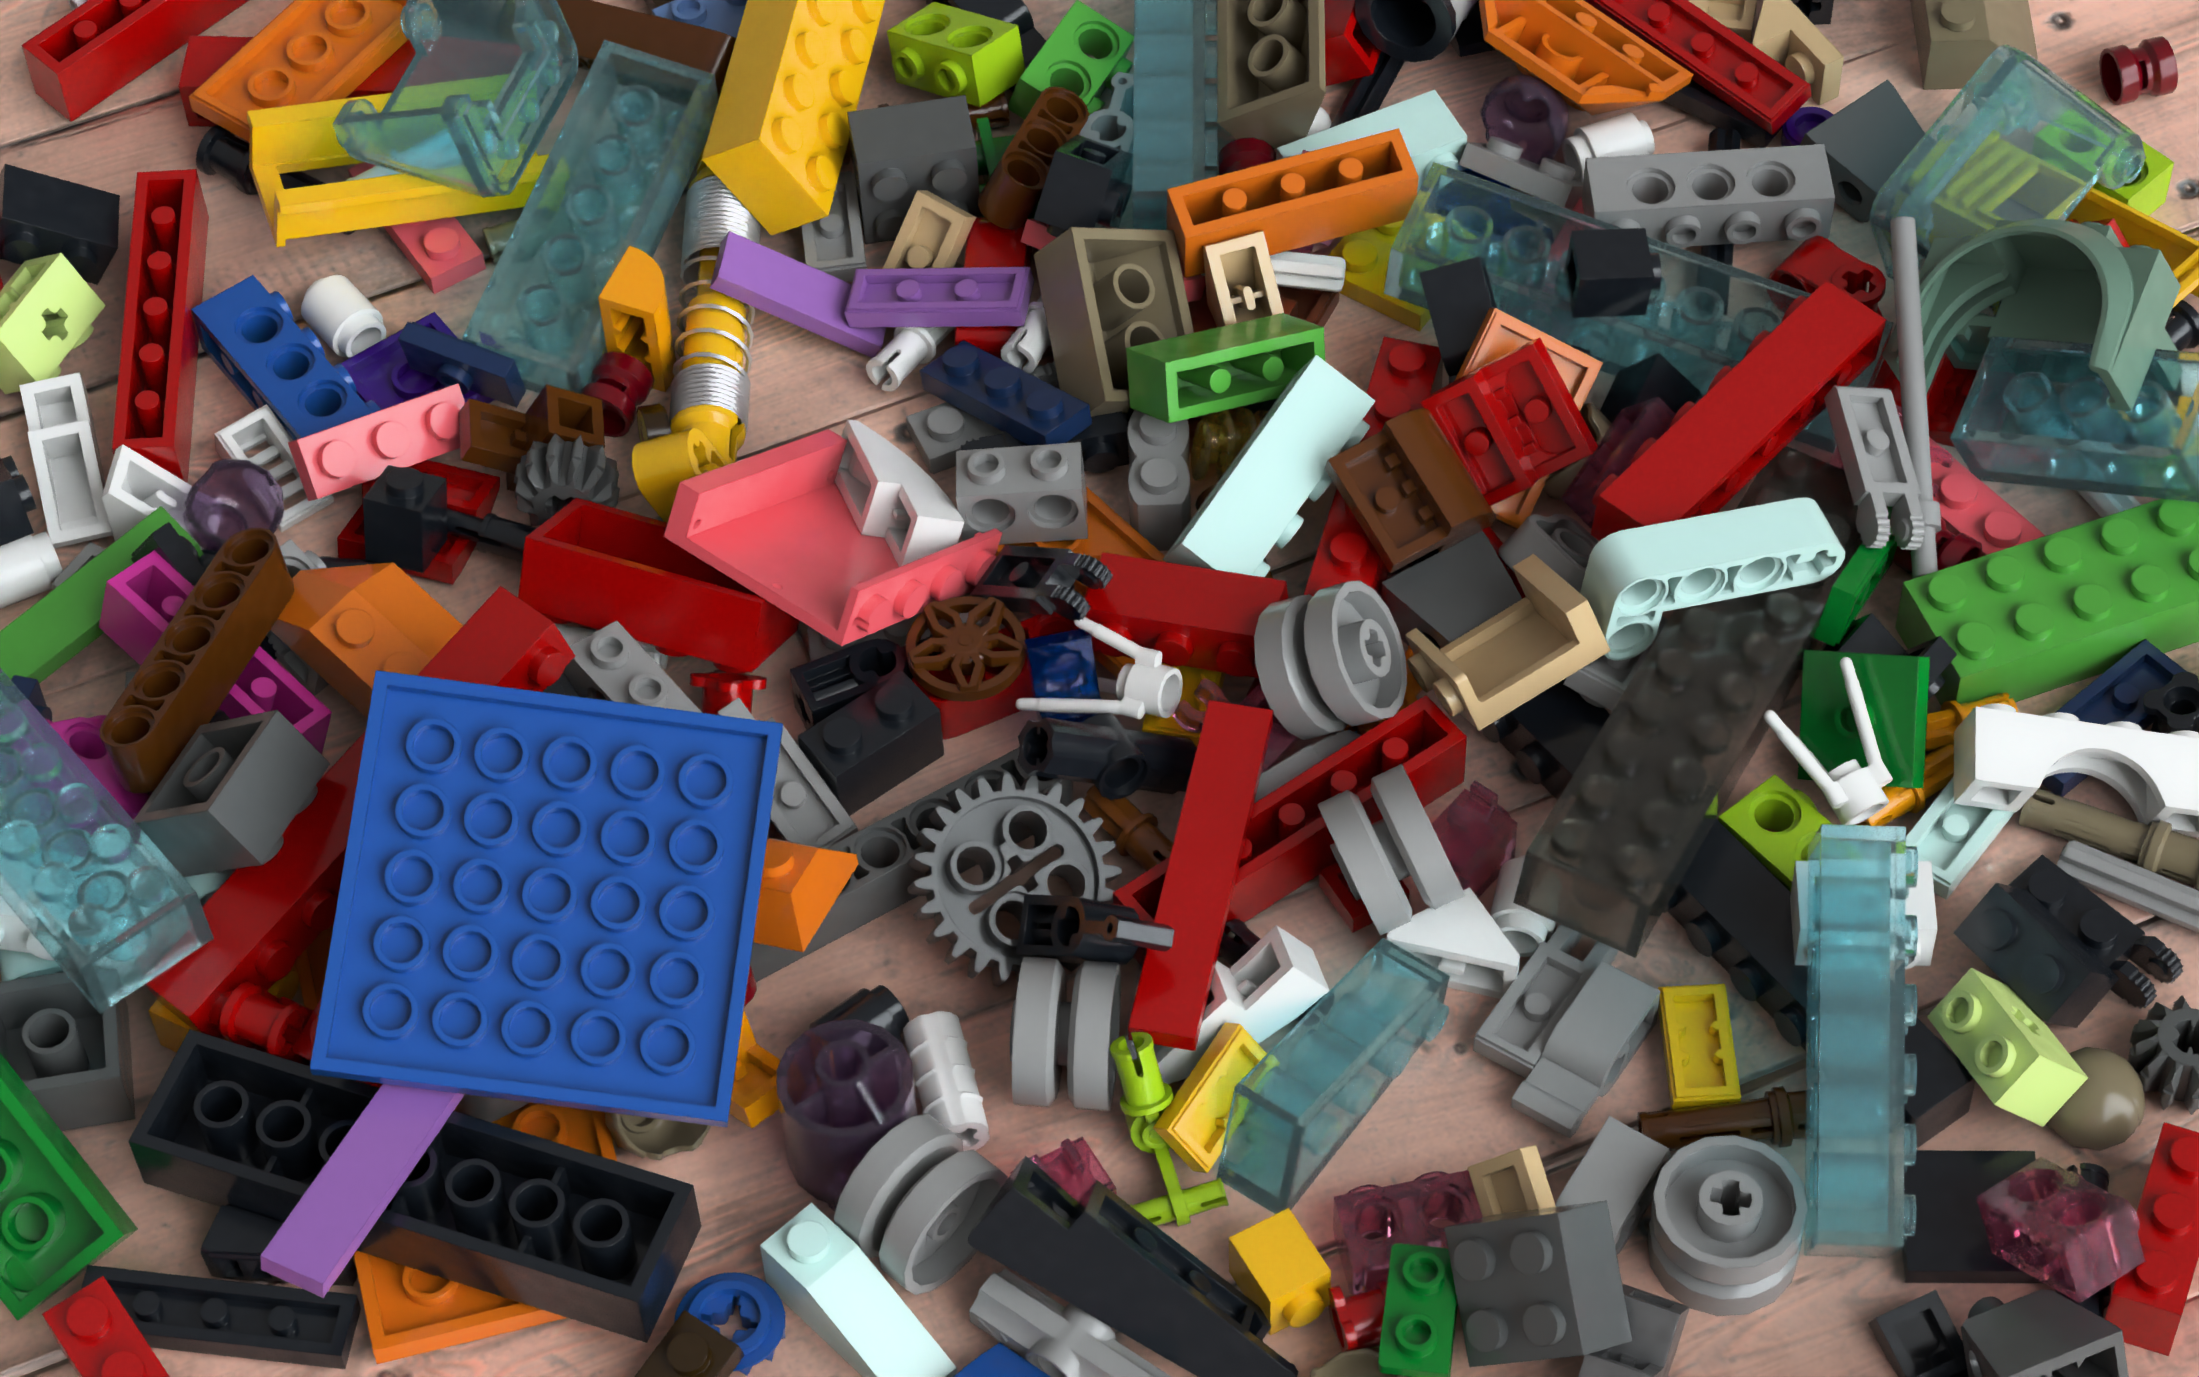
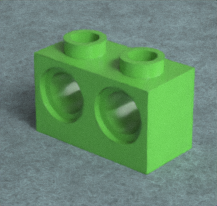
M1076 0L1019 78L1008 103V109L1025 120L1040 94L1046 88L1056 86L1068 89L1078 95L1087 105L1089 115L1095 111L1102 110L1105 102L1099 98L1106 88L1111 90L1112 77L1117 72L1129 73L1134 64L1126 59V56L1135 36L1084 3ZM1084 53L1090 54V55H1092L1093 57H1095L1096 59L1091 58V57L1085 55Z

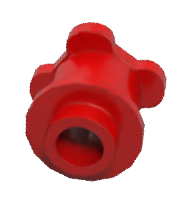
M714 670V672L691 673L689 684L702 687V713L719 715L718 711L737 698H740L752 714L753 690L766 689L767 678Z
M1384 1280L1376 1281L1375 1289L1346 1297H1344L1339 1285L1328 1288L1330 1305H1328L1329 1315L1341 1352L1363 1348L1371 1349L1380 1346L1387 1284Z

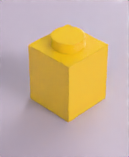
M1290 1208L1228 1238L1229 1273L1242 1293L1262 1309L1271 1324V1328L1268 1331L1270 1335L1288 1326L1293 1328L1305 1326L1318 1318L1324 1309L1330 1305L1328 1288L1331 1287V1270Z

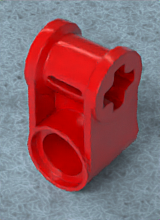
M1814 236L1805 240L1769 275L1768 284L1770 291L1779 304L1786 309L1800 295L1808 298L1827 280L1883 316L1878 307V302L1883 298L1886 289V278L1883 272L1876 266L1865 263L1843 251L1829 239L1822 236ZM1867 282H1869V291H1868V292H1866V291H1867Z
M245 982L240 984L225 1002L219 1022L220 1033L224 1038L233 1043L310 1066L311 1063L291 1050L314 1010L282 996L279 999L261 986Z

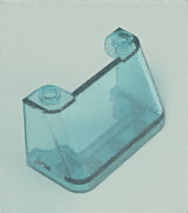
M407 0L406 5L401 11L400 22L402 31L406 38L410 40L416 54L381 113H378L373 104L366 99L349 100L342 107L332 124L339 144L347 151L349 156L359 161L480 197L509 195L516 187L574 82L578 71L577 46L557 0Z
M2007 44L1999 46L1990 54L1897 167L1875 197L1871 208L1870 222L1887 276L1894 280L1890 221L1893 218L1908 216L1915 219L1918 270L1920 274L1935 237L1962 238L1964 236H1976L1995 228L1998 220H2066L2097 181L2100 185L2112 190L2122 187L2125 183H2131L2141 172L2146 159L2140 136L2029 53ZM2002 299L1980 313L1995 317Z

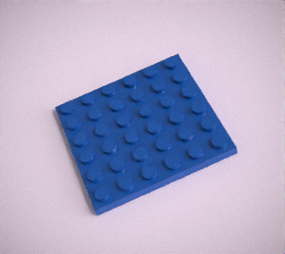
M376 670L310 1064L312 1075L727 1128L783 723Z

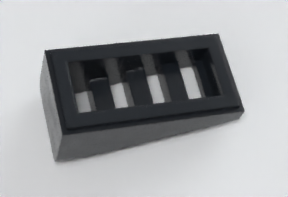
M228 1204L226 1206L221 1205L201 1246V1255L211 1276L231 1280L289 1283L262 1271L260 1255L280 1229L283 1222ZM352 1258L333 1285H354L358 1274Z

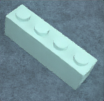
M1315 355L1291 379L1162 560L1169 563L1265 577L1271 567L1263 559L1274 544L1282 549L1298 531L1304 519L1297 514V511L1307 497L1313 502L1317 501L1332 483L1331 478L1324 469L1327 460L1336 456L1340 450L1343 452L1362 440L1370 428V425L1362 419L1375 400L1322 358Z

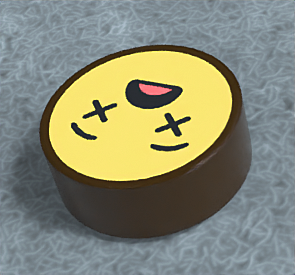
M658 403L637 407V426L640 442L671 434L670 423L664 406Z

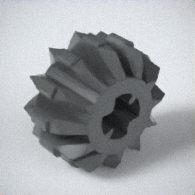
M554 434L548 444L533 441L527 455L521 456L520 463L516 466L514 483L516 484L515 498L517 500V510L528 513L531 526H538L576 497L614 508L618 504L620 488L617 487L619 478L617 461L606 458L603 445L585 446L581 435L573 442L564 441L557 434Z
M2181 995L2174 1002L2172 1010L2156 1002L2153 1008L2148 1011L2146 1020L2139 1019L2138 1024L2134 1025L2130 1037L2132 1047L2130 1048L2127 1060L2137 1071L2138 1075H2140L2144 1094L2151 1092L2161 1093L2160 1102L2163 1110L2173 1104L2174 1100L2181 1101L2192 1115L2199 1109V1009L2190 1008L2183 995Z

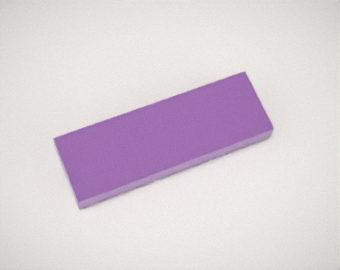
M731 231L724 237L720 244L710 285L711 289L871 358L875 357L882 348L886 327L849 328L844 312L852 284Z
M1030 267L856 269L844 314L849 328L1024 326L1034 278Z

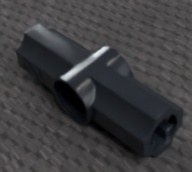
M1109 713L1094 715L1082 723L1044 717L1040 721L1028 720L1018 736L1020 746L1017 761L1027 775L1092 783L1103 797L1114 800L1127 797L1137 790L1175 794L1177 791L1186 792L1197 747L1190 738L1125 729L1118 718Z

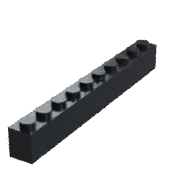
M1565 678L1481 730L1490 741L1494 743L1500 742L1516 758L1520 770L1529 781L1534 784L1541 783L1558 800L1561 811L1573 825L1583 826L1600 843L1604 855L1613 866L1618 869L1625 868L1643 886L1644 893L1650 903L1662 913L1668 912L1686 930L1690 942L1699 953L1706 957L1712 956L1730 974L1733 985L1745 999L1749 1001L1756 1000L1774 1019L1778 1031L1788 1043L1796 1047L1801 1046L1819 1064L1820 1070L1827 1082L1829 1080L1841 1079L1845 1091L1865 1111L1869 1123L1879 1135L1887 1139L1892 1138L1903 1150H1916L1969 1112L1976 1082L1959 1058L1866 966H1846L1840 969L1827 970L1817 966L1795 965L1790 905L1791 892L1605 708L1591 705L1578 692L1563 685L1566 680Z

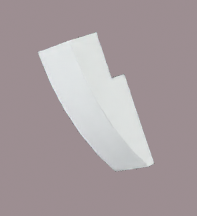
M80 372L19 385L48 535L53 547L59 548L113 536L101 498L105 487V479L87 389Z
M847 419L842 433V437L847 440L835 483L861 535L884 537L899 567L958 544L965 521L938 484L910 457L887 439L860 421Z
M1275 925L1231 968L1217 961L1196 1050L1191 1051L1154 1044L1153 1048L1163 1083L1170 1084L1187 1078L1224 1023L1241 1024L1259 1044L1298 1018L1330 990L1313 949ZM1127 1035L1125 1039L1132 1059H1136L1137 1053L1132 1040H1128Z

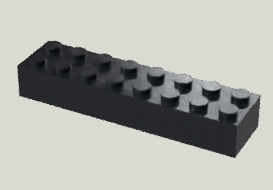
M190 1029L128 1142L144 1183L221 1207V1205L226 1206L228 1204L284 1223L379 1090V1087L356 1080L312 1075L308 1065ZM453 1111L357 1251L647 1343L701 1229V1221L692 1184Z

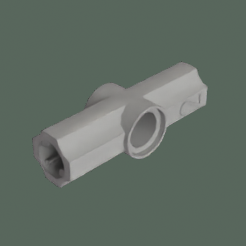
M1006 1268L999 1273L993 1272L980 1287L978 1295L969 1310L971 1323L1051 1377H1171L1117 1342L1115 1333L1109 1325L1071 1303L1066 1307L1062 1306Z

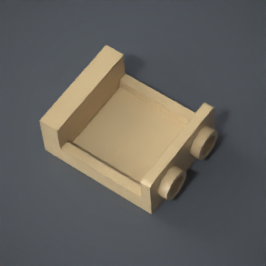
M1535 554L1512 566L1526 596L1517 603L1441 649L1437 648L1417 628L1405 634L1414 653V656L1407 659V664L1420 687L1426 693L1433 689L1441 705L1451 717L1460 713L1478 731L1611 651L1588 600Z

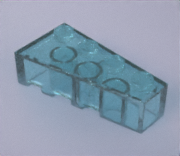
M1382 938L1235 1086L1217 1178L1220 1177L1223 1183L1274 1214L1287 1208L1292 1210L1392 1081L1402 1073L1410 1058L1425 1040L1428 1042L1432 1041L1441 1031L1449 1014V1007L1444 1004L1450 976Z

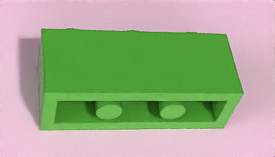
M1285 313L1127 347L1130 408L1164 422L1173 423L1279 398L1294 375L1315 355H1318L1325 361L1324 327Z

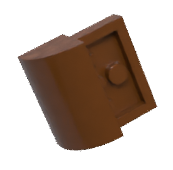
M1426 408L1415 409L1386 421L1381 432L1328 459L1324 468L1390 573L1435 549H1438L1441 553L1491 526L1496 519L1494 511L1429 409Z

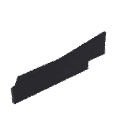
M1025 1156L1008 1177L968 1236V1243L973 1248L1197 1377H1297L1298 1370L1294 1364L1289 1363L1263 1342L1265 1335L1271 1328V1324L1257 1304L1098 1180L1085 1192L1078 1203L1038 1165Z

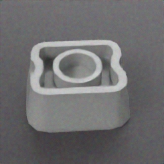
M1538 514L1530 515L1500 546L1499 556L1513 570L1512 566L1535 554L1580 593L1589 556L1598 541L1577 521L1567 515L1553 514L1550 517Z

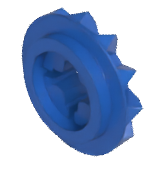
M734 1272L708 1277L693 1286L682 1298L675 1314L674 1323L685 1310L720 1333L719 1327L714 1324H726L729 1316L734 1314L735 1306H738L742 1327L748 1330H736L733 1334L731 1341L737 1344L744 1353V1357L733 1371H740L748 1376L752 1367L764 1359L772 1362L775 1348L781 1339H785V1310L782 1301L769 1284L749 1274Z

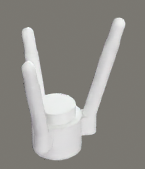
M1084 617L1080 621L1074 620V624L1078 628L1135 659V664L1127 663L1123 666L1117 680L1087 675L1079 679L1081 687L1116 694L1118 700L1040 697L1019 698L1015 704L1016 708L1021 711L1085 714L1109 713L1139 720L1144 714L1168 718L1175 712L1180 702L1183 679L1179 669L1162 665L1161 651L1142 647L1109 628Z
M1843 657L1840 660V668L1868 764L1867 767L1861 768L1857 760L1853 759L1841 764L1828 773L1802 740L1794 735L1773 710L1765 711L1763 718L1821 789L1843 828H1849L1869 819L1889 803L1882 787L1890 783L1893 778L1881 759L1853 662L1849 657Z

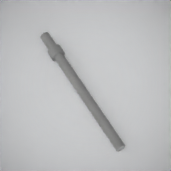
M1902 216L1893 218L1890 221L1903 433L1921 491L1918 499L1923 512L1922 519L1925 521L1924 525L1926 527L1924 543H1921V547H1917V550H1911L1912 579L1938 571L1935 533L1941 531L1942 528L1940 503L1933 501L1916 223L1913 217Z

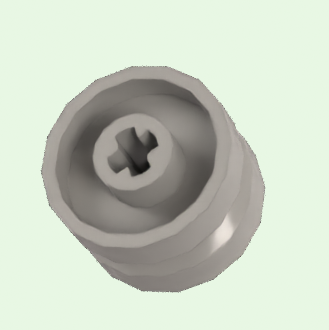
M1360 580L1340 583L1320 589L1314 596H1295L1271 603L1260 614L1254 635L1255 664L1259 681L1274 716L1289 733L1302 740L1316 738L1342 731L1348 724L1358 726L1393 717L1403 705L1407 687V669L1400 632L1388 606L1370 586Z
M1402 764L1371 779L1370 791L1383 819L1373 824L1359 797L1349 790L1317 804L1335 842L1330 847L1356 901L1362 899L1380 935L1411 921L1413 909L1400 883V880L1406 877H1412L1424 903L1435 910L1465 896Z
M1036 957L1023 958L1010 1026L1012 1096L1015 1105L1050 1107L1059 1092L1062 1066H1067L1068 1097L1074 1107L1082 1110H1111L1117 1068L1109 1049L1111 1043L1119 1037L1121 972L1119 963L1084 961L1075 976L1072 1002H1067L1066 972L1059 960Z
M931 1115L912 1116L892 1128L881 1138L855 1168L839 1197L834 1215V1223L861 1248L870 1259L879 1257L881 1269L914 1295L931 1292L950 1280L978 1251L970 1246L968 1236L1004 1185L1008 1176L975 1150L963 1151L962 1139Z
M1736 1135L1704 1137L1680 1148L1660 1170L1653 1192L1652 1217L1647 1237L1650 1267L1665 1291L1691 1309L1715 1316L1750 1314L1774 1303L1792 1283L1799 1260L1802 1234L1808 1211L1804 1183L1785 1157L1762 1142Z

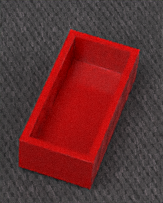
M576 497L525 537L518 598L554 623L567 624L573 622L598 631L617 620L635 640L654 645L655 649L664 655L673 657L690 655L713 662V665L721 671L735 674L752 673L798 630V619L666 539L664 533L667 522Z

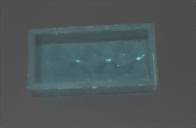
M1991 337L1950 437L1970 472L1978 479L1990 482L2199 502V352L2156 349L2132 411L2112 410L2107 403L2110 392L2099 374L2090 370L2088 366L2093 344Z

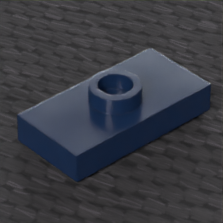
M407 322L398 337V341L411 369L435 377L445 387L459 383L462 394H467L470 390L516 408L526 392L525 385L513 358L415 322Z

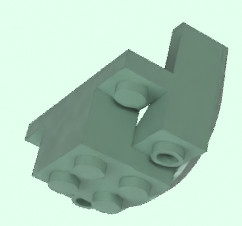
M2056 219L1998 220L1995 228L1976 236L1934 238L1919 274L1926 395L1944 353L1947 354L1950 362L1957 369L2102 379L2110 392L2107 403L2112 410L2132 411L2143 382L2178 385L2185 362L2166 331L2165 326L2181 285L2160 249H2153L2144 245L2123 247L2109 225L2091 221L2079 224ZM2002 299L1995 317L1980 313ZM1896 324L1882 356L1900 382Z

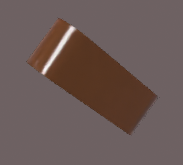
M1056 86L1046 88L1040 94L1004 152L977 201L981 213L994 225L1013 230L1022 227L1026 223L1040 200L1055 151L1081 132L1088 120L1089 112L1087 105L1074 92Z

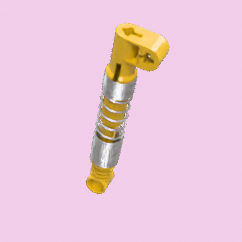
M717 106L694 112L689 122L690 136L698 156L697 175L689 184L685 205L680 277L686 286L680 290L678 297L684 310L678 315L676 322L682 334L676 339L674 348L681 358L674 363L673 367L675 377L671 387L669 414L671 434L639 442L633 447L632 468L638 488L652 508L667 523L679 483L736 462L737 451L744 444L748 428L751 383L747 374L752 364L749 349L752 347L754 337L751 325L754 322L755 309L753 306L746 303L743 305L739 300L711 289L710 285L720 244L727 233L731 231L759 244L761 224L701 160ZM691 288L696 292V297L686 304L684 300L685 293ZM747 308L749 309L748 321L746 320L745 310ZM686 315V321H685V327H684L683 324H682V322H683V317ZM747 331L748 337H747V343H746V345H745V344H744V339H745V332ZM684 339V347H683V351H682V349H681L680 347H681V342H682V340ZM743 356L746 357L745 369H743ZM682 364V370L679 372V367Z

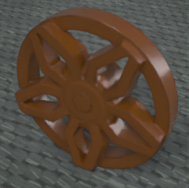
M961 596L940 602L934 600L923 608V612L916 618L909 629L906 639L907 664L912 676L919 685L938 697L961 702L986 699L1005 690L1021 673L1026 660L1025 632L1018 618L1004 606L1002 601L990 596L986 599L975 596ZM960 613H969L966 623H962ZM985 616L991 617L990 621L982 627L976 624ZM944 619L953 626L946 629L939 625L938 621ZM1001 623L1010 631L1014 639L998 633ZM929 628L932 637L919 644L922 635ZM993 648H1001V649H1004V650H1007V651H995V652H993L992 649H993ZM933 652H941L940 655L927 656ZM1008 665L995 677L982 682L987 666L999 667ZM948 669L955 684L942 681L931 675L928 671ZM963 675H972L969 684H967Z

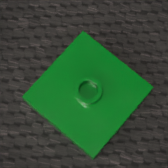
M1804 650L1800 739L1828 773L1841 764L1853 759L1857 760L1861 768L1868 766L1840 668V660L1843 657H1849L1853 662L1856 676L1860 683L1881 759L1893 778L1885 786L1923 788L1930 657ZM1798 763L1797 779L1812 780Z

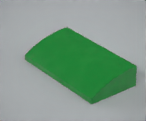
M0 1053V1299L18 1321L86 1271L88 1265H94L137 1231L138 1228Z

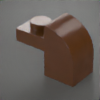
M548 384L544 386L526 413L470 398L459 412L461 460L506 472L507 490L516 491V484L514 483L516 466L520 463L521 456L527 455L533 441L548 444L554 434H557L564 441L573 442L581 435L585 446L603 445L605 448L602 399Z

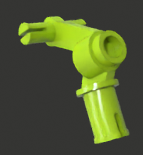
M1133 1032L1131 1036L1137 1053L1136 1059H1132L1124 1035L1114 1040L1109 1049L1111 1056L1114 1058L1124 1093L1120 1098V1107L1125 1114L1126 1125L1135 1146L1143 1152L1155 1154L1167 1195L1134 1205L1130 1204V1206L1156 1226L1176 1220L1179 1227L1191 1223L1190 1216L1222 1206L1226 1207L1229 1206L1220 1177L1216 1180L1181 1190L1169 1152L1171 1147L1153 1129L1165 1109L1173 1101V1090L1169 1084L1163 1083L1153 1048L1154 1041L1152 1036L1145 1032Z

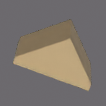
M1264 231L1203 246L1207 305L1217 327L1284 313Z

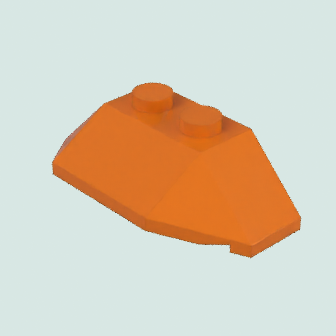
M1479 0L1484 41L1516 63V67L1521 73L1530 78L1541 80L1560 93L1568 105L1577 110L1586 111L1590 115L1663 101L1687 86L1694 75L1584 0Z
M394 562L300 570L292 578L295 589L293 595L270 630L368 719L376 670L417 676L463 625Z

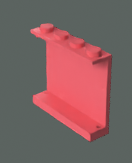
M827 429L681 481L677 489L664 537L828 639L843 646L922 613L923 608L934 600L940 602L972 592L995 560L1002 532L996 528L985 533L978 532L970 539L899 567L884 537L861 535L837 485L834 483L847 440Z

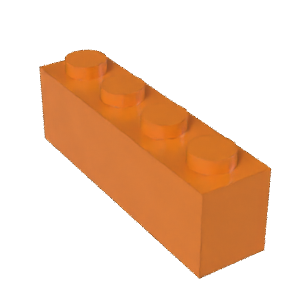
M1398 128L1167 189L1166 230L1174 231L1180 266L1184 277L1187 278L1205 273L1203 246L1254 232L1264 231L1269 255H1274L1414 218L1419 176Z

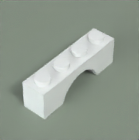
M1999 703L1986 704L1980 707L1976 706L1954 731V804L2017 812L2039 789L2044 778L2059 773H2081L2096 777L2116 789L2129 803L2138 822L2151 826L2153 821L2159 823L2163 820L2172 824V831L2199 838L2198 732L2181 730L2166 734L2142 730L2138 724L2119 721L2106 725L2079 721L2077 716L2062 712L2049 713L2043 716L2016 712L2014 707Z

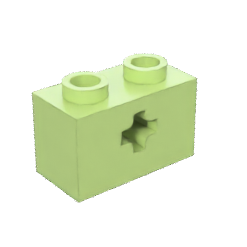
M62 253L25 260L0 291V389L4 394L20 392L19 385L58 377L62 370L59 364L70 350L80 346L90 337L94 330V327L91 325L92 322L106 306Z
M1973 968L1968 970L1927 1016L1995 1106L2042 1127L2088 1079L2040 1016L2008 985Z

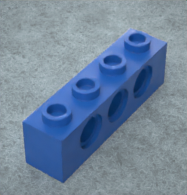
M254 275L191 309L202 349L254 410L266 404L269 406L292 440L381 410L372 400L364 403L358 396L356 386L344 366L340 363L334 366L330 364L325 358L324 349L315 333L309 327L300 329L294 322L292 312L282 295L277 291L269 294Z

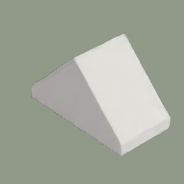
M123 444L115 450L101 497L115 541L162 506L199 544L201 550L209 549L210 551L224 506Z
M1470 887L1463 890L1465 896L1436 910L1429 907L1413 915L1410 922L1388 932L1385 974L1501 999L1512 982L1516 981L1519 974V953Z

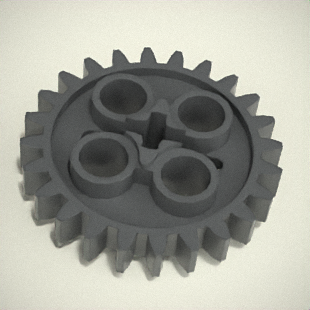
M1010 772L1004 773L997 779L995 792H993L984 777L978 778L971 785L972 799L961 789L955 790L948 797L952 811L938 806L929 815L931 822L938 830L923 828L915 838L929 852L916 853L908 861V866L925 873V877L915 880L908 887V893L926 896L927 903L913 914L915 920L934 918L937 927L929 934L926 941L931 944L947 938L952 945L946 954L945 962L950 964L962 954L969 957L968 977L971 979L987 966L992 968L993 986L999 987L1006 982L1011 971L1015 972L1018 982L1022 960L1024 957L1031 956L1016 954L1018 939L1005 937L996 926L995 916L997 911H1006L1013 914L1020 923L1024 894L1051 895L1047 886L1048 876L1064 878L1069 883L1072 895L1075 897L1113 903V892L1115 890L1105 887V884L1117 878L1122 873V868L1104 864L1102 858L1116 847L1114 841H1095L1093 834L1103 823L1102 818H1094L1083 823L1078 816L1083 809L1085 800L1080 797L1066 807L1060 803L1062 784L1058 782L1043 795L1039 793L1037 776L1030 775L1023 782L1020 790H1016ZM1010 822L1022 823L1032 831L1035 842L1033 849H1024L1012 841L1009 834ZM1051 847H1058L1061 850V856L1041 868L1024 884L1014 887L978 914H972L969 911L970 903L994 889L1008 875H1014ZM958 858L972 859L980 866L983 872V883L981 885H972L960 877L957 870ZM1038 923L1037 929L1051 930L1052 924ZM1060 962L1071 972L1081 965Z

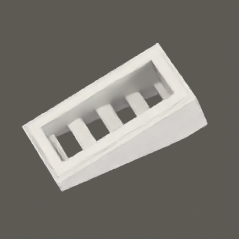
M267 404L214 434L216 452L281 533L334 503V497L331 494L312 501H308L306 498L287 510L283 509L280 502L304 488L288 442L293 440ZM265 441L270 445V447L249 459L244 454ZM277 457L283 460V463L262 475H259L256 469ZM291 472L297 477L274 492H271L268 488L270 484Z

